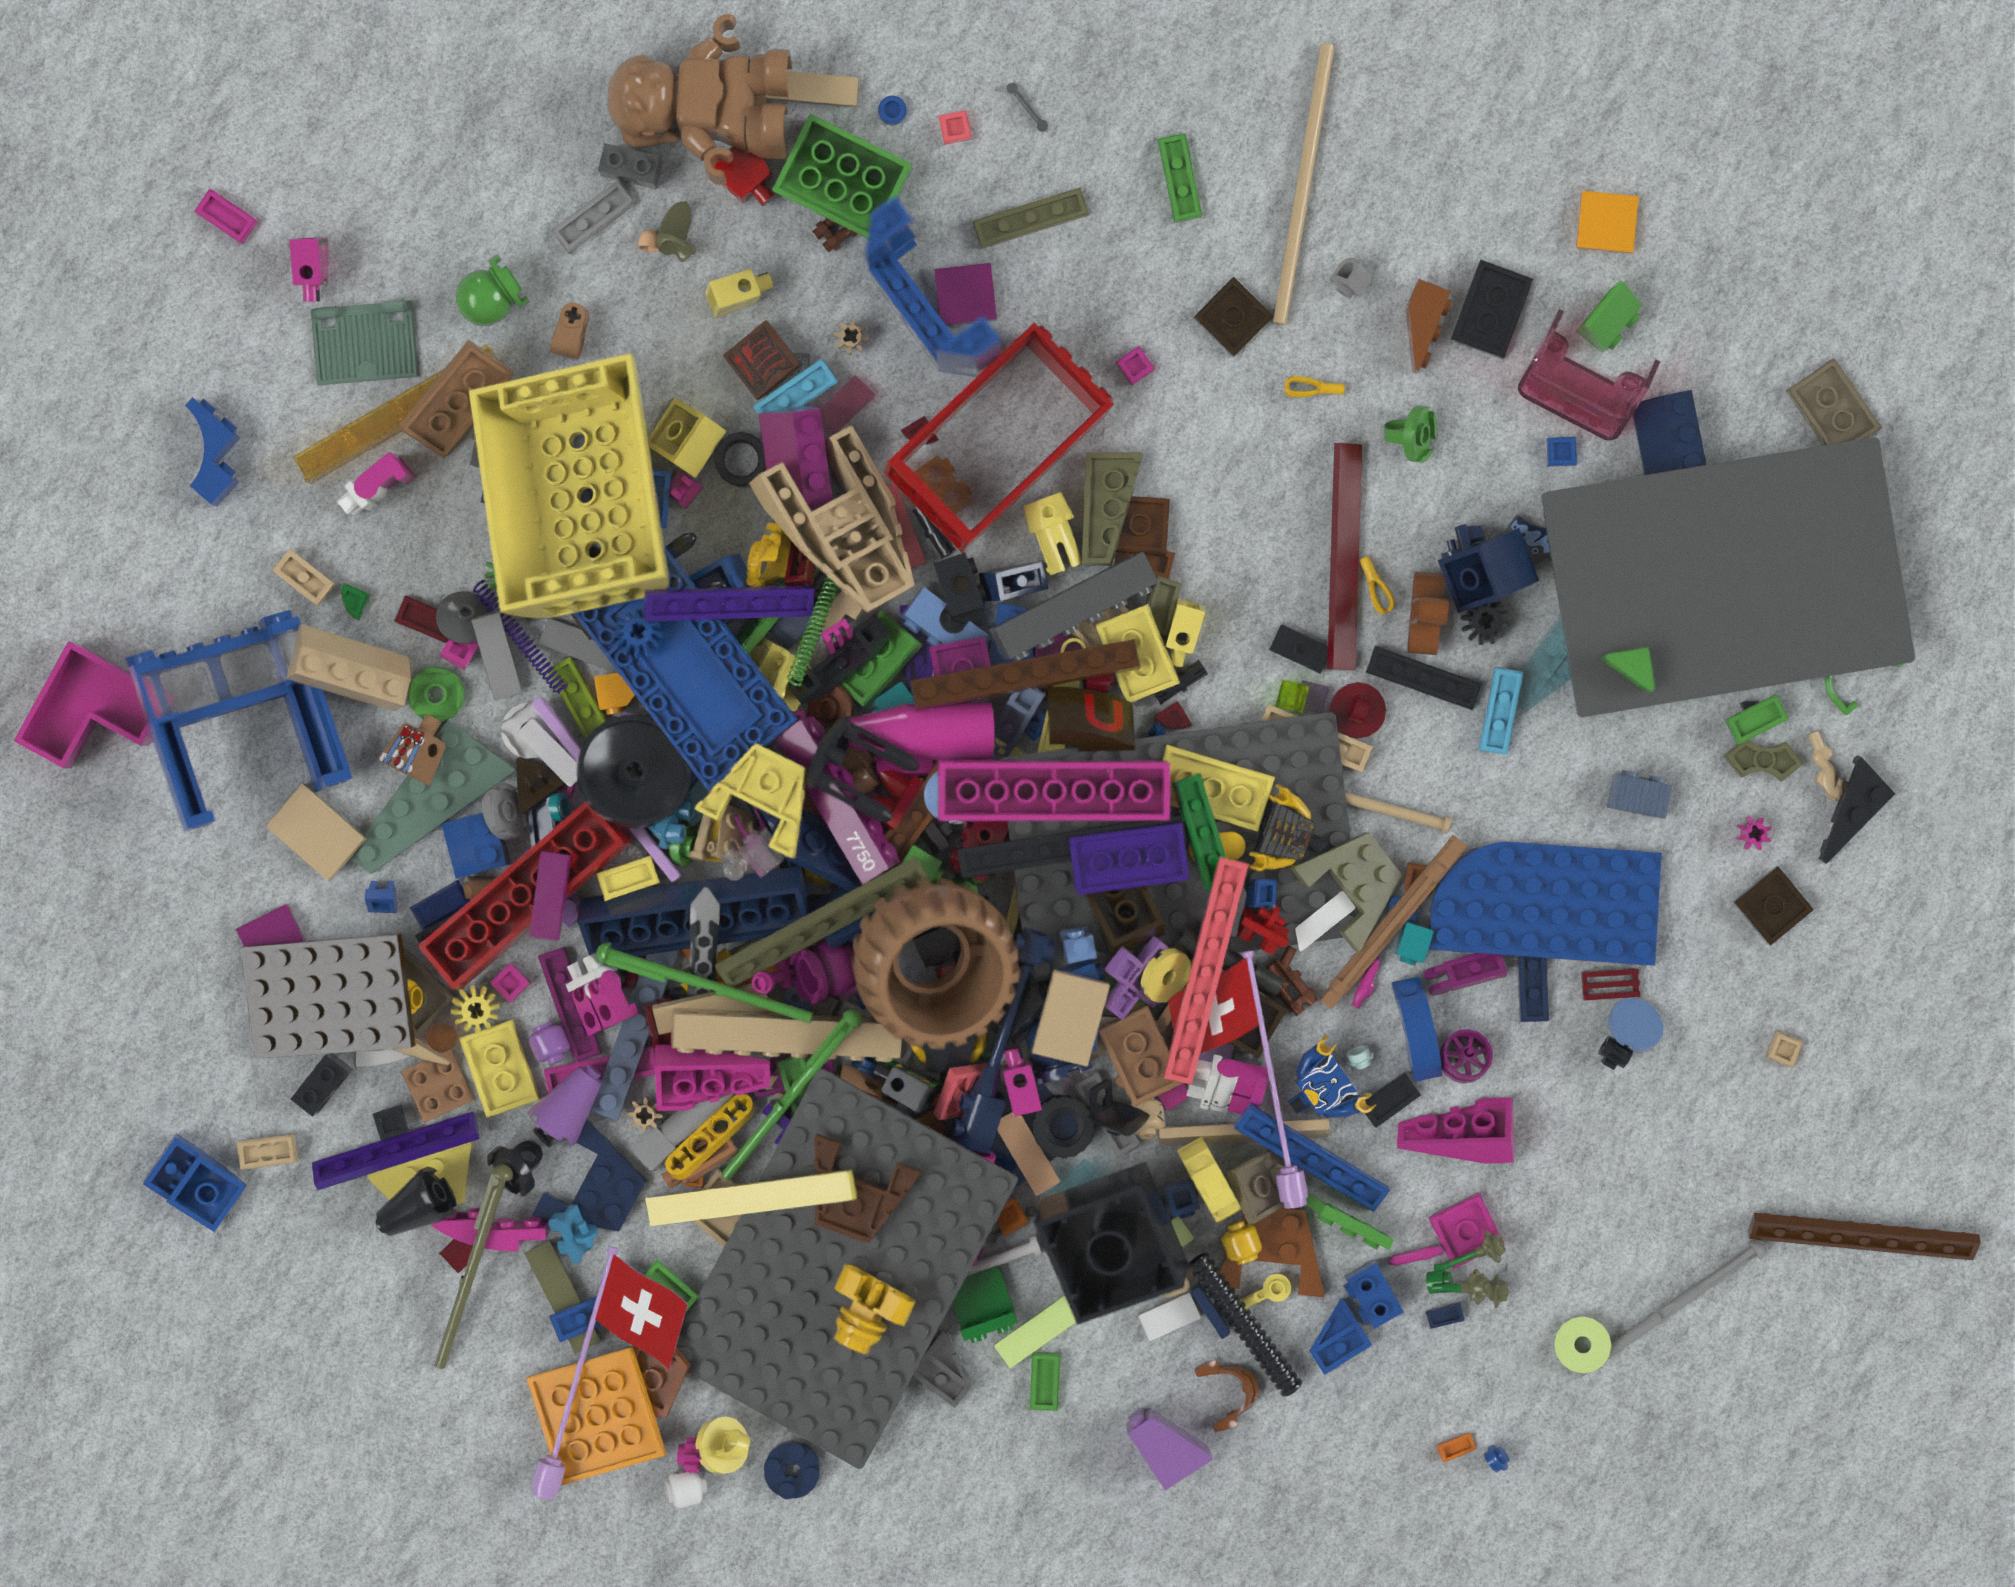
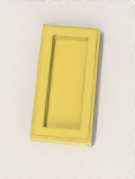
M651 856L596 874L605 901L660 883Z

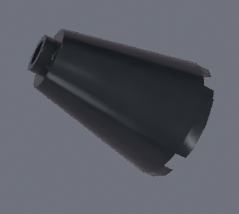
M427 1166L419 1170L376 1213L377 1219L375 1223L379 1231L393 1236L450 1219L456 1214V1212H453V1208L457 1206L448 1181L444 1177L439 1179L434 1174L437 1172L435 1168Z

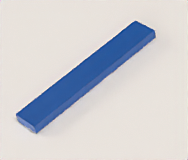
M1249 1103L1234 1123V1129L1284 1158L1277 1119ZM1283 1123L1290 1162L1297 1165V1167L1372 1212L1377 1209L1390 1192L1389 1186Z

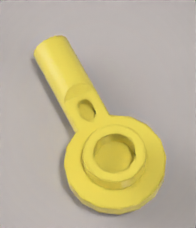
M1271 1274L1264 1281L1262 1289L1241 1298L1240 1302H1245V1308L1247 1309L1267 1298L1275 1302L1283 1301L1291 1293L1290 1281L1283 1274Z

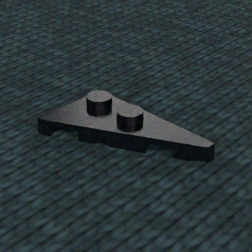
M1858 755L1853 759L1854 769L1849 782L1845 781L1842 797L1838 800L1831 819L1833 825L1828 839H1824L1820 849L1819 860L1825 864L1895 795L1894 791L1870 765Z

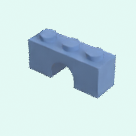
M925 587L917 592L900 616L905 620L904 626L916 634L919 631L928 637L926 641L931 646L985 636L986 644L988 645L992 639L991 636L971 621L964 623L957 633L945 631L940 624L939 618L947 604Z

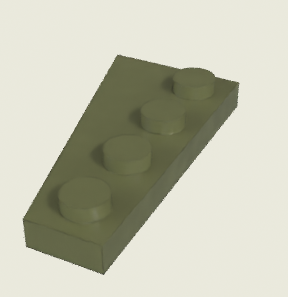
M1086 452L1083 566H1112L1143 459L1142 452Z

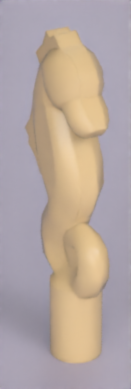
M1817 730L1808 734L1814 749L1812 754L1813 760L1821 768V771L1817 772L1815 783L1823 788L1827 798L1837 801L1843 794L1842 786L1844 780L1838 779L1836 781L1835 768L1828 762L1833 756L1832 750L1829 746L1824 745Z

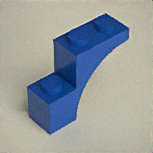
M192 397L185 406L194 415L200 426L204 442V454L200 470L190 487L209 504L217 507L239 483L233 476L236 471L224 461L219 464V461L241 437L235 433L237 427L226 417L220 420L214 414L216 408L204 398L199 401Z

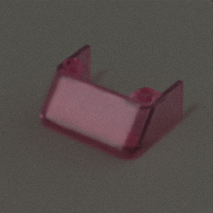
M1559 309L1518 384V392L1526 400L1604 440L1617 439L1649 390L1661 361L1655 359L1644 377L1633 372H1623L1617 377L1615 382L1565 357L1569 348L1568 341L1564 336L1555 332L1564 313L1563 310Z

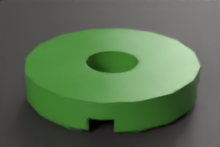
M437 666L420 671L410 682L407 693L409 705L418 717L424 719L426 714L441 722H446L455 717L463 707L465 699L464 685L459 677L451 670ZM438 686L443 690L444 697L440 702L433 703L429 698V691L433 687Z

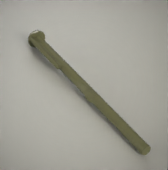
M504 1164L495 1166L491 1172L473 1228L478 1230L468 1259L465 1275H462L460 1278V1287L434 1364L438 1369H445L506 1180L513 1179L511 1168Z

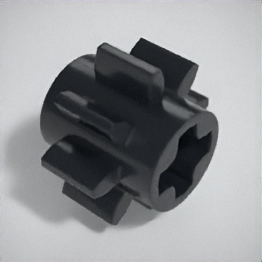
M1608 1036L1602 1043L1598 1054L1603 1056L1601 1060L1603 1065L1615 1070L1617 1065L1624 1068L1630 1061L1634 1051L1630 1050L1631 1048L1626 1044L1623 1046L1616 1039Z

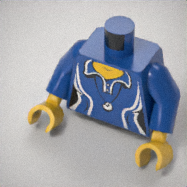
M1324 1035L1318 1044L1302 1055L1296 1069L1297 1078L1295 1080L1301 1092L1288 1100L1289 1104L1297 1115L1309 1106H1312L1318 1116L1323 1115L1326 1118L1348 1117L1360 1112H1370L1376 1107V1104L1368 1106L1365 1103V1099L1372 1096L1371 1093H1366L1360 1097L1331 1054L1337 1044L1335 1043L1331 1047L1327 1046L1324 1042L1328 1039L1329 1035Z

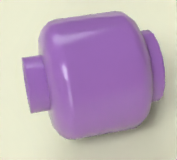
M553 1021L532 1029L533 1034L529 1037V1044L538 1062L547 1061L550 1066L565 1060L563 1054L569 1051L570 1044L561 1025H554Z

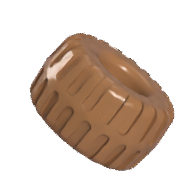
M939 878L936 884H932L928 879L915 880L916 886L906 888L903 884L893 889L895 895L885 900L882 896L874 904L876 911L872 915L866 913L860 923L862 934H856L853 941L855 955L852 957V967L857 989L867 1010L897 1039L903 1038L908 1044L916 1047H922L925 1042L931 1049H944L945 1043L952 1042L955 1047L966 1044V1038L973 1034H976L978 1038L988 1031L986 1025L992 1020L998 1022L1005 1014L1002 1007L1005 1002L1011 1004L1016 992L1012 983H1016L1019 980L1018 952L1003 916L992 904L972 888L964 884L957 886L948 879ZM933 926L947 927L956 933L960 939L961 951L958 962L948 974L938 980L924 983L912 981L901 973L898 962L900 948L914 935Z

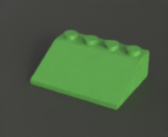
M809 114L772 191L868 239L871 214L894 196L897 199L899 198L913 170V166Z

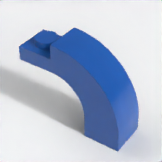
M1420 977L1392 982V990L1403 1025L1408 1062L1414 1082L1442 1076L1436 1032Z

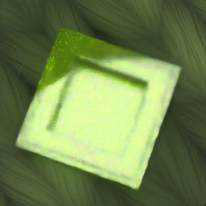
M1282 680L1275 707L1302 713L1309 686Z

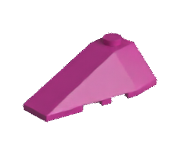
M655 1045L657 1111L688 1110L695 1108L697 1103L708 1100L710 1103L720 1101V1097L732 1093L742 1095L770 1087V1060L727 1052L709 1054L706 1053V1049H694L692 1053L678 1052L677 1048H673L672 1045Z
M1512 1097L1483 1098L1476 1100L1475 1105L1461 1109H1459V1106L1449 1108L1450 1112L1437 1116L1427 1114L1398 1123V1149L1485 1164L1514 1163L1515 1132Z

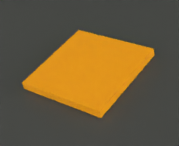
M633 1346L584 1360L557 1457L562 1459L561 1463L566 1466L561 1485L663 1457L667 1454ZM578 1362L537 1373L526 1378L550 1455H552Z

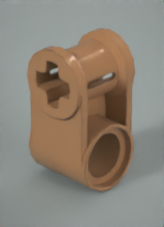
M568 303L562 308L551 341V353L576 360L580 358L589 322L588 311L583 306L577 303ZM577 309V313L581 315L580 320H575L572 324V319L568 318L569 313H575Z

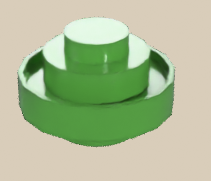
M684 825L686 836L683 843L670 842L668 849H666L671 857V861L676 866L687 867L694 860L689 858V853L694 849L697 832L690 825Z

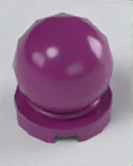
M823 941L812 950L804 948L790 956L789 966L794 965L796 977L791 978L792 983L804 1002L810 1000L811 1005L823 1002L827 995H842L856 986L852 967V957L855 954L850 944L844 943L831 950L827 941Z

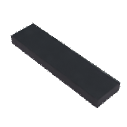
M1374 646L1365 671L1367 674L1469 710H1473L1482 683L1378 646Z

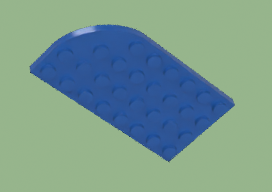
M1497 842L1476 849L1450 868L1435 891L1430 908L1429 929L1433 930L1434 933L1428 950L1655 966L1662 853L1518 842Z

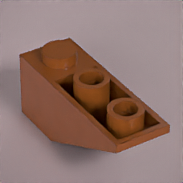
M1421 279L1416 282L1406 307L1412 372L1416 374L1420 371V368L1426 369L1432 354L1428 352L1431 341L1436 343L1442 329L1438 325L1441 315L1447 316L1452 304V300L1448 299L1451 291Z

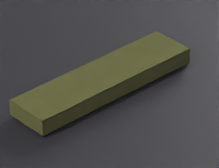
M1080 187L973 220V225L980 248L983 249L1089 216Z
M551 1239L524 1253L554 1313L582 1302ZM596 1328L593 1329L588 1347L601 1341ZM587 1332L568 1339L575 1354L582 1350Z

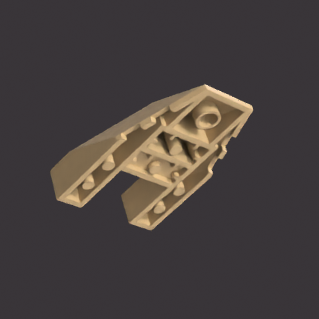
M851 425L825 440L827 462L845 491L844 495L811 512L783 462L759 474L749 484L765 511L800 551L861 608L869 612L915 585L907 551H904L901 534H903L901 524H898L894 507L896 505L895 499Z

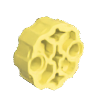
M1202 1137L1177 1150L1216 1223L1242 1210Z

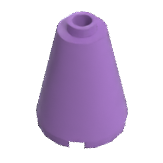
M590 1065L586 1067L579 1066L528 1111L529 1117L535 1115L537 1120L534 1123L560 1142L563 1138L570 1140L567 1145L574 1146L602 1085V1081L599 1078L601 1073Z

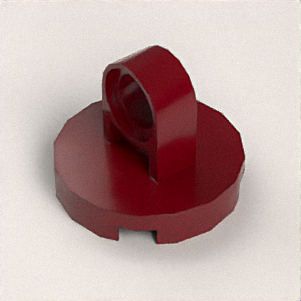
M1356 682L1345 685L1335 693L1331 699L1329 712L1336 715L1337 730L1340 733L1359 739L1369 737L1379 730L1385 721L1386 705L1384 698L1377 689L1369 684Z

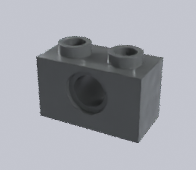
M604 143L598 172L603 177L656 189L663 161L660 156Z

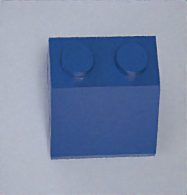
M483 813L441 824L456 879L511 865L505 840L497 838L489 830Z

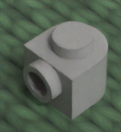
M1347 258L1337 266L1330 279L1338 286L1336 290L1341 295L1351 299L1353 294L1361 297L1369 285L1371 274L1355 258Z

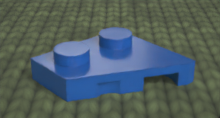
M1341 1299L1309 1351L1323 1374L1326 1375L1372 1346L1344 1299Z

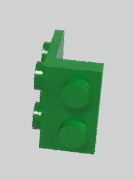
M995 1266L966 1276L952 1302L960 1324L963 1341L970 1340L971 1343H976L986 1339L987 1333L997 1330L998 1334L1014 1329L1013 1324L1018 1323L1017 1315L1001 1269Z

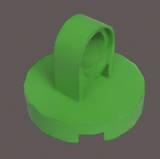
M1417 405L1412 408L1407 420H1392L1384 424L1385 441L1403 444L1404 454L1407 460L1411 462L1424 463L1433 452V449L1428 448L1430 440L1436 439L1437 420L1435 412L1429 411L1430 407Z

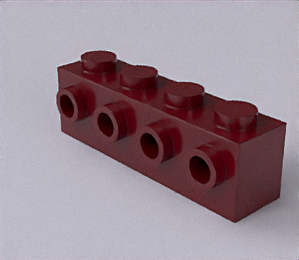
M1007 820L966 821L960 833L963 840L959 848L1003 842L1008 832ZM955 846L948 859V862L952 863L949 871L961 876L957 853L959 848ZM988 874L966 877L965 879L980 885L984 883Z

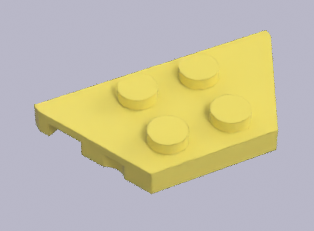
M473 1142L368 1174L367 1177L390 1200L419 1170L429 1166L437 1170L434 1174L439 1179L444 1177L448 1181L458 1205L465 1202Z

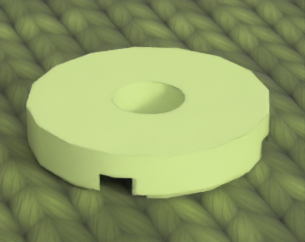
M1583 1316L1572 1318L1562 1324L1556 1333L1554 1343L1556 1356L1560 1362L1572 1372L1582 1374L1595 1372L1601 1368L1610 1357L1612 1347L1610 1335L1605 1327L1595 1319ZM1586 1337L1591 1341V1349L1587 1353H1579L1575 1349V1341L1578 1338Z

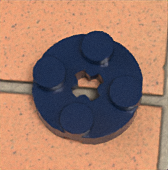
M794 1441L782 1442L769 1452L764 1464L765 1481L769 1488L783 1499L801 1498L810 1493L816 1486L820 1477L819 1458L809 1445ZM787 1463H791L793 1466L797 1464L800 1467L797 1470V1476L793 1477L785 1473Z

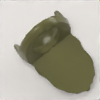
M687 201L675 203L668 210L656 236L659 252L664 255L675 254L680 262H685L690 255L696 253V248L686 242L691 224V208Z

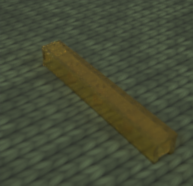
M487 344L481 347L497 359L491 347ZM443 370L294 455L293 458L304 475L305 482L310 484L316 482L402 432L398 424Z

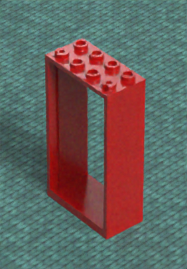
M1035 322L887 461L883 471L961 553L965 552L1108 414L1114 405L1111 401L1112 396L1108 394V391L1103 387L1098 388L1091 381V374L1084 367H1078L1071 360L1073 357L1070 352L1063 346L1058 347L1051 340L1053 338L1051 333L1044 326L1041 325L1039 327ZM1028 347L1092 412V415L970 530L906 465V462Z

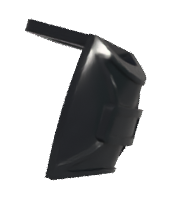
M1109 1079L1101 1081L1091 1087L1089 1091L1091 1114L1088 1115V1118L1092 1123L1106 1129L1112 1135L1130 1136L1137 1132L1150 1118L1148 1113L1139 1108L1113 1100L1112 1082ZM1102 1089H1105V1097L1101 1106L1097 1103V1096Z

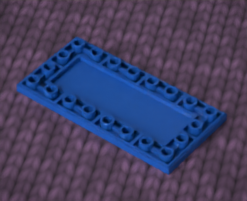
M663 544L669 585L666 590L698 589ZM644 598L573 613L708 791H711L717 783H720L731 772V768L755 743L766 747L785 730L799 721L722 619L659 621L661 627L657 631L663 634L662 639L656 640L659 643V649L655 650L649 647L650 657H646L642 651L640 652V658L635 659L634 651L630 655L625 656L623 654L625 647H616V641L619 638L614 637L613 631L620 629L617 626L618 619L627 622L625 617L627 612L631 613L634 618L636 617L637 610H641L643 618ZM639 630L633 632L634 637L637 636V639L643 638V633L641 632L640 634Z

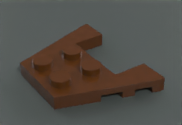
M818 1133L815 1135V1175L837 1172L833 1170L841 1141ZM897 1162L888 1189L853 1177L857 1198L815 1205V1225L869 1244L919 1178L922 1170Z

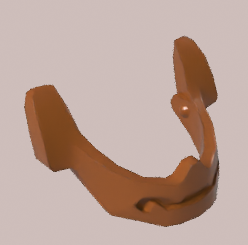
M1216 1359L1196 1367V1376L1202 1377L1221 1373L1236 1376L1242 1381V1390L1246 1393V1399L1241 1408L1226 1413L1227 1417L1213 1425L1214 1431L1219 1432L1238 1426V1416L1253 1406L1259 1395V1386L1252 1372L1238 1364L1220 1366Z

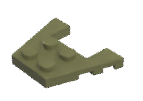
M1367 832L1290 867L1303 886L1308 888L1329 871L1359 910V913L1339 931L1351 948L1358 952L1364 946L1402 877V874L1377 841Z

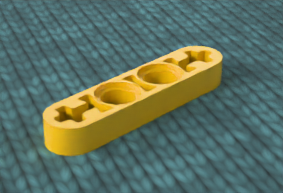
M747 1094L734 1095L666 1158L665 1166L671 1177L682 1180L690 1176L752 1119L756 1112V1106L750 1096ZM741 1103L746 1105L747 1110L743 1112L738 1110L737 1106ZM729 1112L732 1114V1116L735 1117V1122H733L730 1116L727 1115ZM727 1121L728 1128L723 1133H716L714 1131L717 1122ZM698 1140L707 1141V1148L699 1153L693 1151V1146ZM687 1151H689L691 1156L694 1158L692 1161L685 1154ZM679 1161L683 1163L684 1168L680 1170L674 1164Z

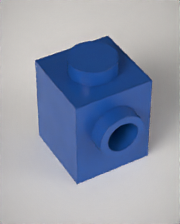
M1190 1178L1163 1186L1173 1217L1179 1216V1219L1187 1218L1196 1214L1195 1210L1200 1209Z

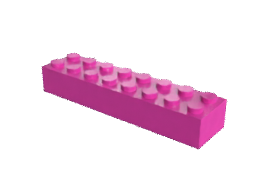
M937 760V818L939 821L1170 820V762L1167 760Z

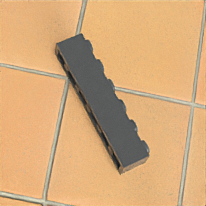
M1144 552L1135 553L990 628L989 631L1003 659L1013 658L1014 661H1019L1030 655L1028 650L1036 645L1039 649L1044 648L1054 642L1052 637L1060 633L1066 636L1079 629L1077 624L1085 620L1089 624L1102 618V611L1110 607L1114 611L1127 605V598L1135 594L1139 598L1152 592L1151 586L1158 583V580Z

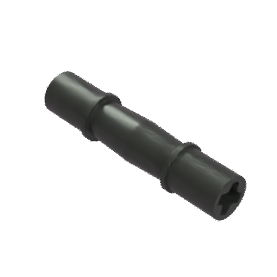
M1185 924L1180 930L1175 944L1194 954L1200 931ZM1227 947L1222 970L1226 971L1245 958ZM1258 962L1253 963L1258 990L1274 998L1282 988L1284 978L1262 967Z

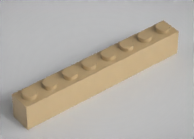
M673 1008L671 1044L673 1048H677L678 1052L692 1053L694 1049H706V1053L722 1054L723 1050H731L737 1055H751V1051L763 1052L764 1056L778 1057L780 1053H791V1056L795 1058H807L808 1054H814L842 1020L843 1016L813 1015L811 1023H806L778 1013ZM863 1017L861 1028L854 1027L828 1059H836V1055L847 1056V1059L862 1061L864 1057H876L875 1060L891 1062L893 1058H900L902 1039H897L891 1035L875 1018Z

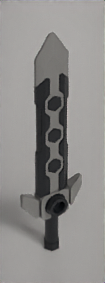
M705 887L691 903L689 973L717 982L715 965L719 935L720 904L711 891ZM688 985L687 997L714 990Z

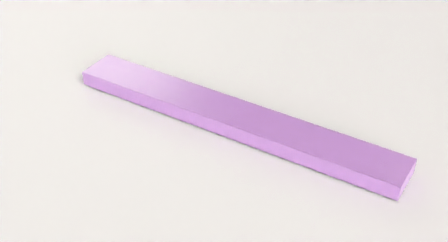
M537 698L531 703L532 706L577 761L582 746L544 698ZM646 827L629 828L672 883L682 876L681 871L673 864L666 852L659 848V843Z

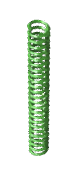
M828 576L825 578L824 587L821 588L822 592L819 593L820 597L817 598L818 601L815 604L816 606L804 636H802L803 640L800 641L801 645L798 647L799 650L796 652L797 655H795V660H793V665H791V670H789V675H787L788 681L796 686H801V683H795L789 677L791 676L797 681L804 680L802 676L806 675L804 671H807L806 666L810 665L808 662L811 661L810 657L813 656L812 652L815 651L814 647L817 646L816 642L819 641L817 637L821 636L819 632H822V627H825L824 622H827L825 618L828 617L827 613L830 612L831 603H834L833 598H836L835 594L838 593L837 589L840 588Z

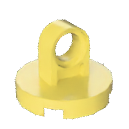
M727 1416L717 1417L702 1425L697 1434L696 1449L700 1451L701 1464L709 1472L716 1474L735 1472L742 1467L747 1459L750 1438L743 1425L736 1419Z

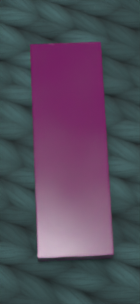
M541 851L530 937L560 941L571 855Z

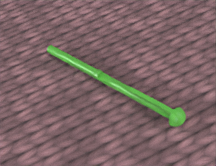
M610 942L602 943L597 948V958L603 964L664 983L666 978L693 987L711 989L716 991V996H725L811 1023L813 1012L611 949Z
M850 1009L843 1013L842 1020L806 1063L807 1068L782 1099L774 1104L773 1110L722 1171L721 1175L726 1180H730L849 1032L854 1027L861 1028L863 1017L860 1012Z

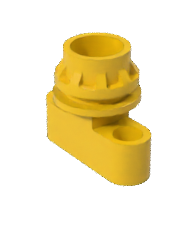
M845 1264L834 1289L854 1301L851 1306L842 1305L840 1312L843 1315H838L837 1317L838 1330L834 1338L842 1345L854 1351L868 1354L871 1346L880 1341L882 1337L880 1332H885L887 1329V1325L881 1321L882 1317L904 1326L916 1301L863 1270Z

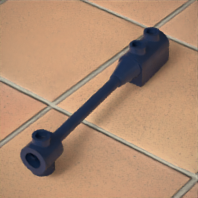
M1024 928L1022 935L1016 933L1013 936L1018 952V960L1021 963L1019 980L1014 984L1016 992L1011 1004L1008 1003L989 1063L986 1064L976 1084L971 1088L970 1094L963 1093L961 1095L959 1109L964 1110L961 1120L955 1119L951 1125L950 1134L955 1137L954 1142L970 1150L986 1154L990 1153L1007 1102L1001 1093L997 1092L1000 1075L999 1066L1031 969L1034 966L1042 965L1043 961L1050 962L1055 953V940H1051L1049 935L1035 929Z

